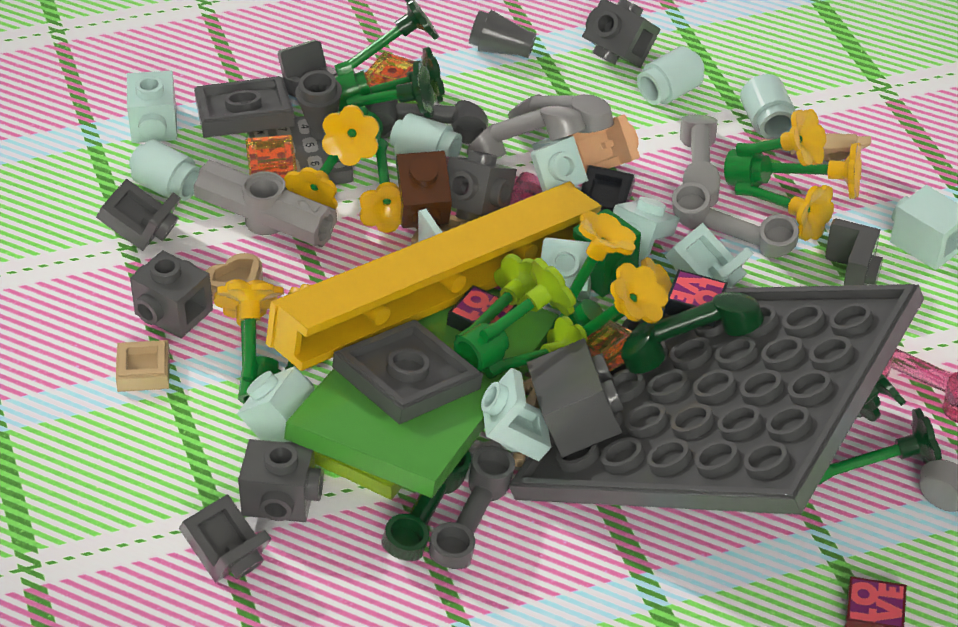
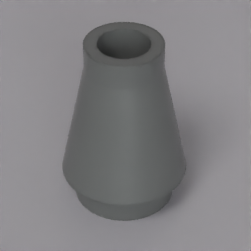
M479 10L471 30L469 44L477 46L479 52L518 55L529 58L537 33L524 29L493 10H490L489 13Z
M314 70L304 74L300 78L295 90L297 101L309 126V133L317 140H323L326 135L322 125L325 117L330 113H338L342 94V87L335 76L324 70Z

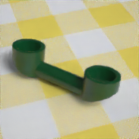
M724 292L717 294L709 302L659 320L657 323L649 324L644 322L631 332L622 347L621 357L624 364L631 373L640 374L651 371L658 367L665 359L666 353L661 344L662 341L720 320L725 333L730 336H742L751 333L764 321V315L758 301L743 293Z
M469 450L433 498L420 494L409 514H398L389 519L381 544L390 555L404 561H417L422 558L429 539L427 525L444 494L454 492L464 482L471 464V453Z

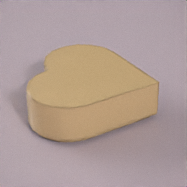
M249 253L233 255L225 264H217L205 270L210 273L212 301H214L217 287L225 286L226 282L230 280L241 279L246 282L263 280V268L260 258Z

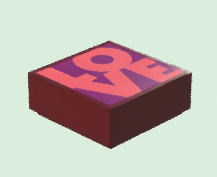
M850 576L844 627H904L907 585Z

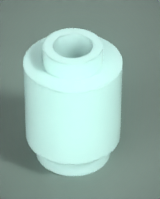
M679 46L644 66L643 71L637 77L638 89L648 103L652 105L659 103L668 104L703 83V61L696 52L685 46Z
M762 74L750 79L743 86L740 99L754 130L766 139L780 138L782 133L789 132L792 128L791 115L796 111L783 82L779 77L772 74Z
M408 113L403 120L398 119L395 122L390 135V144L394 146L395 156L397 154L445 151L448 165L449 157H459L462 147V135L454 132L453 127Z
M151 139L145 144H140L136 147L129 161L133 181L166 198H169L173 192L181 197L182 201H187L194 195V183L198 178L200 167L195 165L193 158L155 139Z

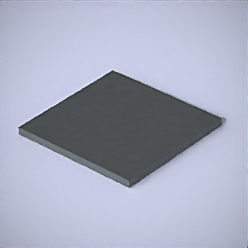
M915 284L727 288L726 292L743 293L758 301L764 315V321L756 330L742 336H730L725 333L720 320H717L714 327L704 325L662 341L661 344L666 353L665 359L658 367L651 371L640 374L631 373L627 370L624 361L614 367L610 372L624 407L623 410L615 412L622 433L562 458L549 431L551 449L540 461L528 457L508 485L514 499L522 501L801 515L923 303L924 297L920 286ZM662 308L663 317L660 320L671 316L665 314L664 309ZM627 318L602 352L604 358L619 339L626 341L631 332L645 321L641 319L635 322Z

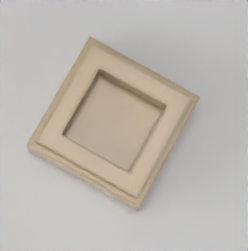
M168 340L117 343V392L169 389L170 350Z

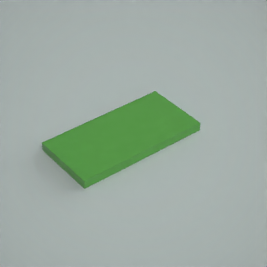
M492 289L488 290V292L500 297V292ZM453 306L418 320L421 325L454 350L455 336L462 331L447 325L448 312ZM543 308L537 312L529 311L506 328L504 331L509 339V348L505 351L503 359L540 350L542 345L547 344V333L550 329H553V322L559 314ZM526 365L514 369L520 371L522 373L523 378V376L528 371V366ZM333 368L286 421L284 439L433 498L484 430V416L481 409L483 395L492 383L499 382L508 370L503 371L492 379H489L485 372L482 371L481 389L399 425Z

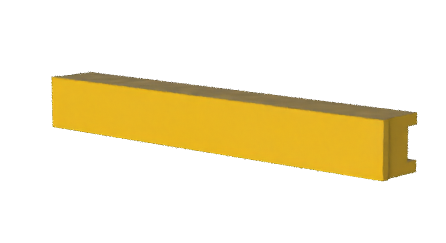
M569 181L273 300L270 303L266 345L270 348L273 347L300 371H303L333 358L334 352L412 320H421L455 305L473 285L485 291L497 287L494 272L501 267V260L506 255L515 254L522 260L525 258L533 260L538 257L541 258L542 245L545 238L575 240L573 238V228L581 223V214L584 211H592L597 214L600 212L602 205L574 187V184Z

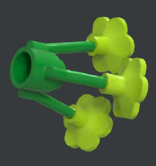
M508 254L501 260V267L494 272L495 282L501 288L500 297L470 327L455 336L453 348L457 354L478 371H484L486 376L492 379L503 371L526 366L527 362L583 338H585L587 343V334L581 325H574L568 317L574 312L573 306L576 304V298L573 292L566 286L561 273L555 267L548 266L542 258L538 257L535 260L525 258L522 260L515 254ZM549 303L565 315L556 319L554 328L550 329L547 333V344L542 345L540 350L503 359L505 351L509 348V339L504 330L529 311L537 312ZM517 304L515 308L496 322L490 323L508 305Z

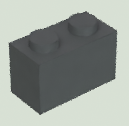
M585 338L527 362L542 416L562 458L622 433L615 412L623 410L624 407L613 383L612 374L602 353L592 356Z

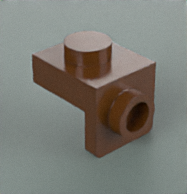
M445 151L397 154L396 169L401 199L400 219L402 228H415L418 230V211L427 209L438 226L449 224L452 197Z

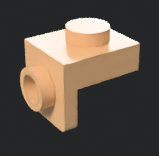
M625 114L614 117V125L607 129L592 133L577 132L570 135L574 136L586 173L589 165L610 169L640 158L637 149L639 146L637 132L628 122Z

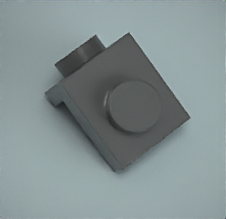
M311 40L281 49L277 53L287 92L291 96L296 97L295 90L300 78L310 71L324 70L334 76L337 75L335 68L326 65L322 44L318 40Z
M126 178L103 204L96 218L141 251H144L155 237L163 241L174 228L179 218L173 212L181 197L173 192L165 203L161 204Z
M835 218L830 226L826 259L847 265L844 285H876L883 263V257L876 256L881 229Z
M228 494L182 521L178 528L215 583L231 573L236 579H240L252 572L264 562L261 554L271 541V537L266 530L261 531L257 535Z

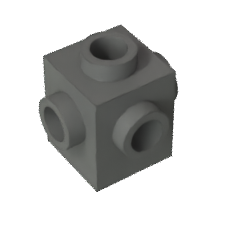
M600 0L598 6L590 12L586 20V29L582 38L596 45L592 53L614 65L621 58L641 68L661 29L641 17L644 9L628 0H619L618 4L608 0Z
M469 150L468 158L449 157L447 169L452 197L451 207L457 209L455 216L472 221L509 206L517 169L497 164L496 155Z
M164 250L146 265L139 267L130 278L135 315L139 316L145 323L156 325L181 339L213 311L210 273L196 267L190 261L182 260Z
M249 439L238 478L242 515L267 518L273 521L286 520L306 523L311 501H320L324 483V470L315 468L314 451L292 442Z

